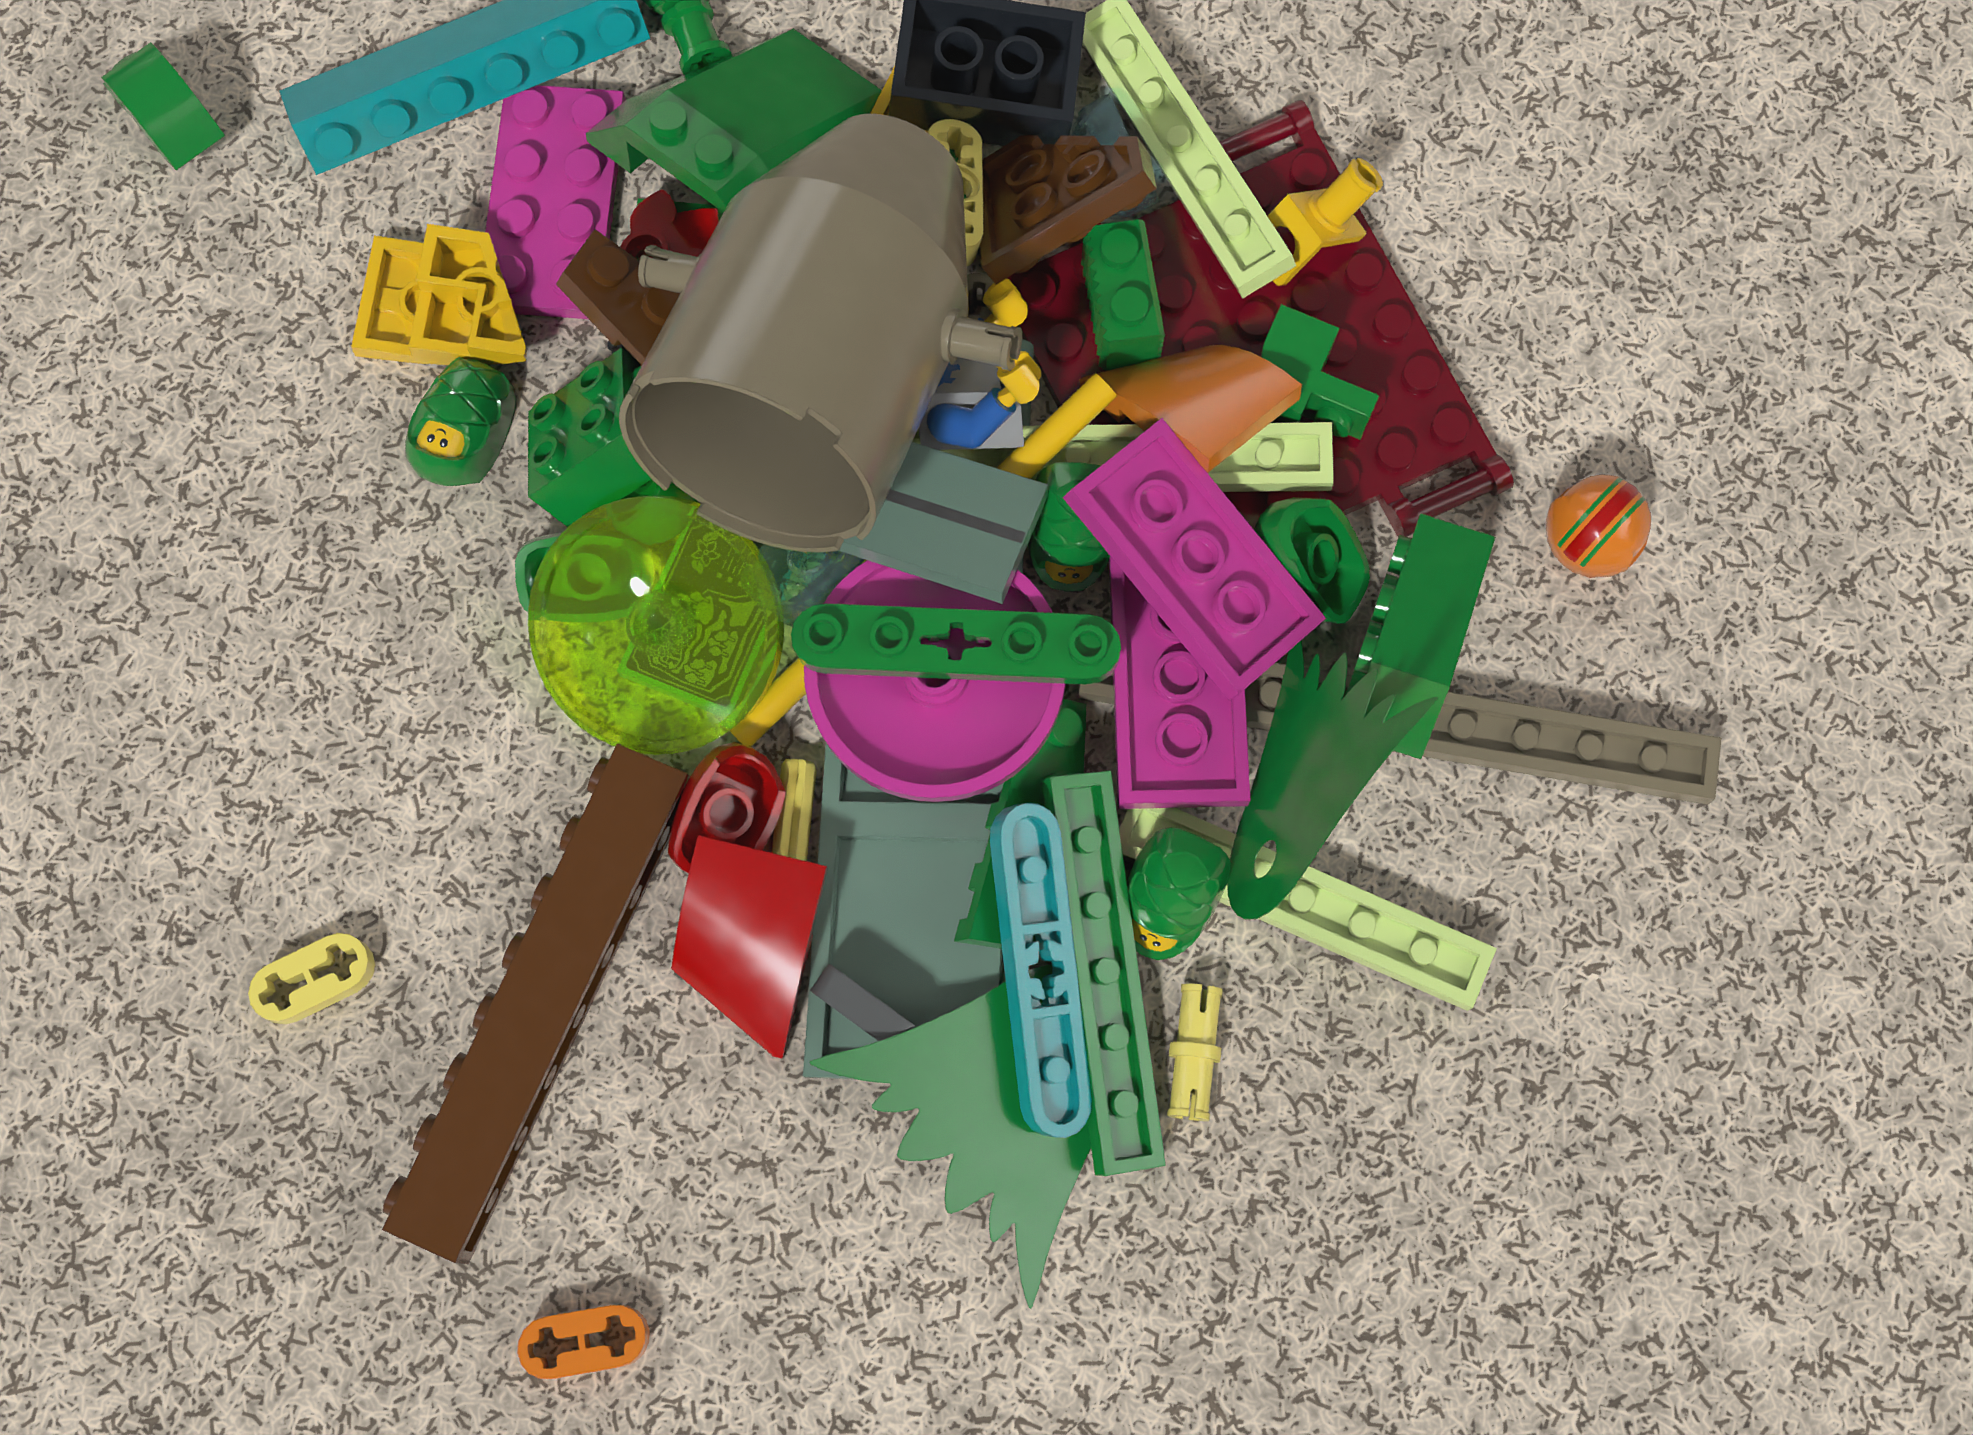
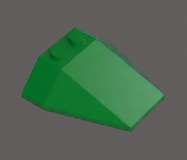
M793 28L628 98L586 133V139L588 143L630 174L650 158L714 205L718 210L719 222L727 205L739 191L846 119L857 115L870 114L882 90Z

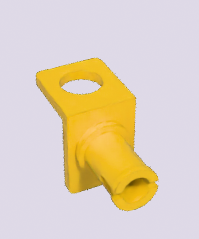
M1361 158L1352 159L1348 167L1327 189L1288 194L1267 216L1275 229L1279 226L1288 228L1295 238L1296 245L1293 254L1296 267L1274 279L1273 282L1276 285H1286L1321 248L1357 242L1366 235V231L1353 214L1383 186L1380 174L1370 163Z

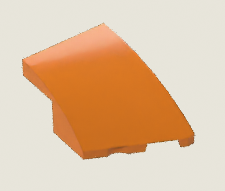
M1209 345L1096 373L1117 395L1103 409L1118 423L1126 417L1130 418L1144 432L1163 418L1207 473L1300 400L1302 387L1301 383L1270 361L1252 352L1225 345ZM1094 374L1081 378L1080 387Z

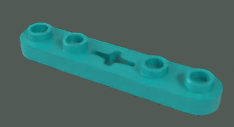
M1022 803L1004 808L995 817L990 828V848L1019 1102L1023 1119L1031 1130L1043 1136L1066 1138L1078 1133L1086 1124L1091 1113L1092 1098L1062 839L1057 819L1050 810L1040 804ZM1033 935H1035L1036 941H1033ZM1039 956L1042 961H1051L1053 967L1052 974L1044 976L1042 983L1040 979L1030 978L1028 973L1029 965L1038 963Z

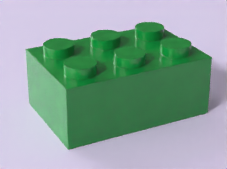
M1421 513L1412 538L1399 534L1387 570L1399 575V577L1386 573L1371 618L1373 621H1370L1347 690L1348 693L1366 674L1374 669H1378L1377 680L1365 717L1382 700L1394 694L1395 699L1383 723L1418 702L1438 697L1437 702L1393 750L1420 760L1450 688L1496 538L1495 536Z

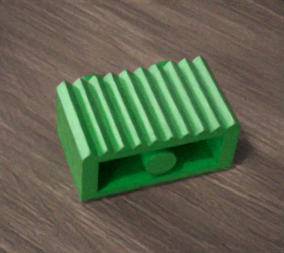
M1136 219L1095 225L1083 237L1081 265L1084 266L1085 288L1088 289L1087 299L1090 300L1089 310L1092 311L1093 333H1095V344L1098 345L1096 354L1099 356L1098 366L1108 371L1160 358L1165 333L1145 222Z

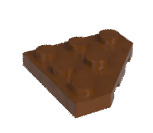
M1021 135L982 159L983 235L980 242L982 268L993 282L997 284L1014 273L1021 274L1036 265L1041 257L1061 245L1082 239L1092 230L1093 226L1115 213L1130 210L1139 205L1147 194L1156 190L1157 187L1150 154L1138 137L1119 136L1113 145H1101L1095 136H1061L1055 144H1044L1038 135Z

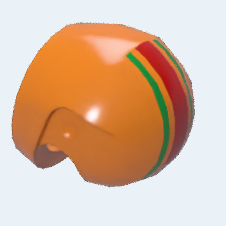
M1599 474L1578 481L1549 506L1546 517V535L1553 555L1567 569L1589 578L1611 577L1627 571L1641 555L1647 544L1652 518L1648 502L1634 485L1618 476Z

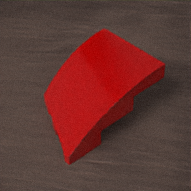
M698 835L684 891L671 969L769 1054L783 1059L798 1004L797 996L813 937L812 930L828 868L824 865Z

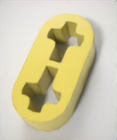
M336 933L326 936L259 970L250 982L248 992L250 1005L258 1015L274 1023L290 1024L302 1020L364 988L374 973L375 961L373 953L365 943L350 934ZM341 949L349 955L357 954L358 960L349 965L351 976L346 980L335 973L318 978L317 973L335 964L333 953L336 950ZM278 978L290 985L306 979L307 985L289 994L291 1005L286 1009L276 1003H268L267 997L272 996L276 992L273 982Z

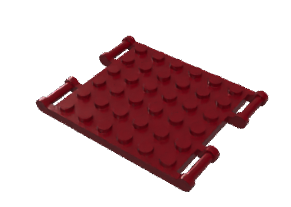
M1297 100L1283 106L1282 114L1219 141L1233 162L1290 136L1293 138L1298 147L1297 149L1240 173L1267 216L1288 194L1327 189L1340 175L1314 128V121L1309 108L1302 100ZM1180 200L1137 218L1145 222L1165 337L1161 357L1209 345L1237 347L1261 356L1268 332L1282 304L1339 328L1333 348L1322 372L1379 395L1360 440L1350 435L1347 437L1332 436L1333 486L1331 491L1223 492L1253 529L1260 515L1271 503L1290 498L1331 500L1341 509L1344 515H1348L1378 501L1396 535L1399 537L1400 534L1407 537L1414 533L1420 513L1436 517L1488 492L1496 496L1513 488V476L1508 464L1500 455L1496 454L1360 208L1353 214L1366 231V235L1360 241L1323 247L1286 285L1278 286L1271 281L1243 299ZM1279 226L1276 230L1293 255L1296 247L1295 238L1288 228ZM1083 243L1037 262L1036 265L1024 273H1014L1007 278L1020 292L1021 297L1027 304V317L1023 323L1016 327L1021 328L1022 339L1033 344L1034 361L1041 369V376L1057 408L1080 388L1081 378L1105 371L1098 366L1099 356L1096 355L1098 345L1095 344V333H1093V322L1091 321L1092 311L1089 310L1090 300L1087 299L1088 289L1085 288L1084 266L1081 265ZM979 245L978 253H979V256H980V258H981L980 245ZM1102 410L1088 425H1128L1135 423L1128 417L1118 423L1106 411ZM1304 416L1300 421V423L1314 422V420H1311ZM1467 459H1471L1477 470L1412 501L1405 498L1400 491Z

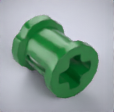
M680 1L666 11L661 19L665 34L674 37L680 51L681 59L679 65L683 75L732 55L728 44L718 38L712 24L714 17L713 9L708 1Z

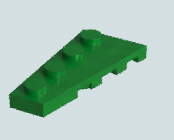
M1063 699L1057 721L1040 751L1023 769L1004 782L999 802L992 803L985 825L986 829L990 830L995 817L1004 808L1009 806L1034 803L1044 807L1042 779L1084 773L1087 704ZM989 835L983 861L975 863L968 889L974 892L967 918L959 920L954 942L1002 949ZM1033 935V941H1036L1035 935Z

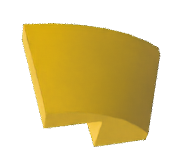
M427 224L424 243L374 235L351 345L354 355L373 359L449 365L458 357L477 360L487 365L526 361V345L489 233Z

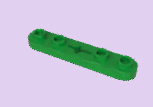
M825 603L813 605L802 611L794 621L791 631L792 647L800 662L810 670L824 674L1087 685L1099 683L1108 678L1118 666L1121 653L1120 637L1113 625L1102 617L1090 614ZM960 628L963 629L965 640L975 641V643H985L986 640L992 644L989 647L963 649L961 660H951L946 648L937 647V645L921 644V639L928 638V641L946 640L950 637L951 629Z

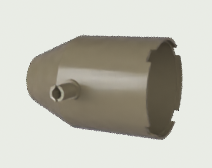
M880 114L853 116L841 122L739 191L727 205L699 257L664 250L653 245L646 247L645 252L647 256H641L638 267V278L641 286L659 288L680 293L622 402L619 413L620 429L629 451L656 484L665 491L669 488L671 482L701 503L696 514L725 530L762 544L801 552L840 550L844 539L854 536L862 541L872 530L948 363H953L960 357L999 366L1004 370L1011 371L1015 367V360H1018L1021 350V328L1015 326L1007 327L968 318L963 178L959 166L949 151L929 133L907 121Z

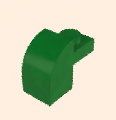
M151 42L139 51L121 59L112 70L101 77L104 81L103 85L134 119L157 151L175 170L181 168L225 136L189 86Z
M1282 304L1268 332L1260 357L1284 370L1301 383L1302 387L1300 400L1273 420L1272 423H1300L1304 416L1314 420V422H1332V436L1347 437L1350 435L1360 440L1379 395L1322 372L1333 348L1339 328Z

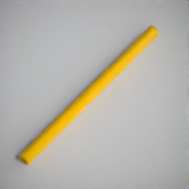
M1095 373L1024 441V447H1017L997 469L1031 479L1117 397L1116 393ZM799 658L727 725L729 731L741 744L750 747L755 744L806 695L804 665L800 662Z

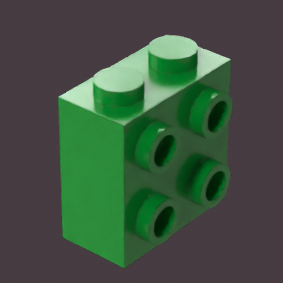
M622 347L604 360L589 364L580 373L579 377L554 394L544 395L528 411V497L570 530L578 528L652 480L629 451L620 429V407L641 368L640 363Z

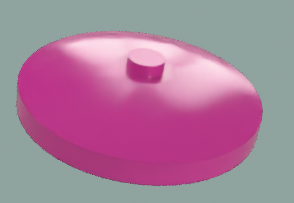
M869 560L856 567L843 578L823 603L1053 613L1040 591L1018 569L1004 602L1001 604ZM960 628L951 629L950 637L946 640L928 641V638L921 639V644L937 645V647L946 648L951 660H961L963 649L989 647L992 644L986 640L985 643L965 640L963 629ZM804 665V682L808 704L813 719L833 754L852 773L871 786L886 793L916 801L942 802L969 798L993 789L1016 775L1034 758L1048 739L1057 721L1065 691V684L824 674L812 671Z

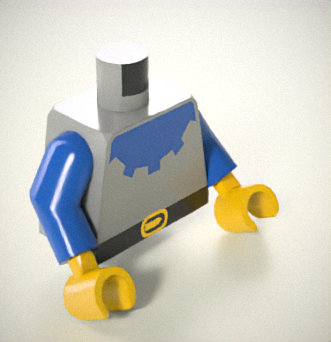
M1006 278L997 284L993 283L987 289L983 302L992 314L986 320L982 318L977 320L1007 327H1016L1023 323L1027 317V304L1012 282ZM1020 351L1018 360H1015V367L1011 371L1004 370L999 366L960 357L953 363L949 362L918 428L920 444L937 450L1024 447L1021 404H1026L1037 396L1041 369L1026 351Z

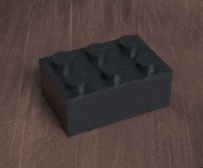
M904 0L889 116L907 121L928 132L930 127L940 120H959L972 126L979 133L982 143L1005 146L1021 135H1038L1044 144H1055L1061 136L1070 135L1073 124L1086 12L1011 0Z

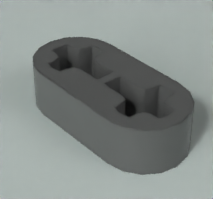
M831 964L827 965L810 989L812 993L877 1041L916 1027Z

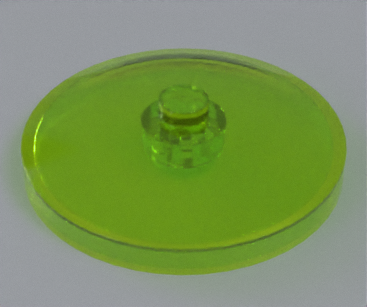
M665 495L637 496L617 500L586 513L560 534L549 548L536 573L530 593L528 632L531 651L538 673L556 704L573 722L593 737L612 746H616L618 743L642 754L660 755L689 751L702 747L737 727L755 710L766 695L776 675L784 643L783 606L777 583L766 559L752 540L725 530L696 514L700 503L689 499Z

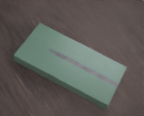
M912 442L872 530L862 541L856 536L844 539L838 551L1003 604L1047 500L1048 484Z

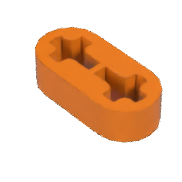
M609 1305L551 1315L532 1321L523 1330L518 1340L517 1354L524 1369L539 1379H556L614 1369L635 1363L645 1353L649 1344L650 1330L643 1315L638 1310L626 1305ZM614 1316H620L622 1326L634 1327L635 1340L625 1343L624 1355L616 1356L613 1346L610 1345L590 1346L589 1334L609 1330L611 1328V1318ZM552 1327L555 1338L562 1339L577 1336L579 1350L558 1354L556 1359L557 1366L549 1368L546 1357H535L533 1352L534 1344L544 1341V1329Z

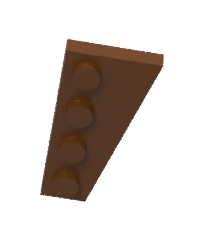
M594 229L563 271L556 285L613 346L622 344L642 366L680 293L641 286L638 278L640 261Z

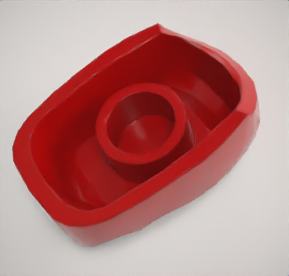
M731 742L713 748L698 764L683 791L670 833L668 854L677 867L689 873L698 835L763 850L778 822L786 790L775 767L765 755L750 746Z

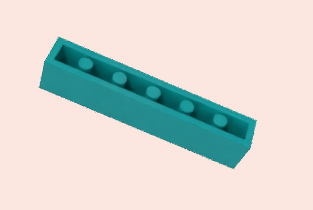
M502 0L284 88L279 92L291 126L313 170L318 175L649 40L650 36L637 0Z

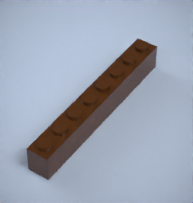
M618 743L610 759L602 757L597 762L587 787V791L592 793V796L582 816L573 815L563 831L559 849L564 851V854L554 874L546 873L534 891L531 909L536 910L525 934L517 932L505 951L502 968L507 970L496 994L488 992L475 1013L472 1026L478 1030L467 1054L462 1052L457 1054L448 1068L443 1082V1089L448 1091L437 1116L432 1113L429 1114L417 1132L413 1144V1150L418 1152L417 1158L407 1178L399 1176L387 1194L383 1205V1213L387 1214L388 1217L382 1228L383 1231L453 1263L469 1264L669 842L676 811L690 778L687 773Z

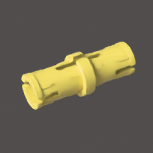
M1181 984L1182 997L1177 1042H1171L1169 1057L1175 1058L1170 1108L1168 1109L1167 1116L1178 1119L1189 1116V1120L1209 1121L1213 1064L1219 1063L1221 1060L1222 1048L1215 1045L1220 998L1222 997L1223 989L1209 985L1207 990H1202V984Z

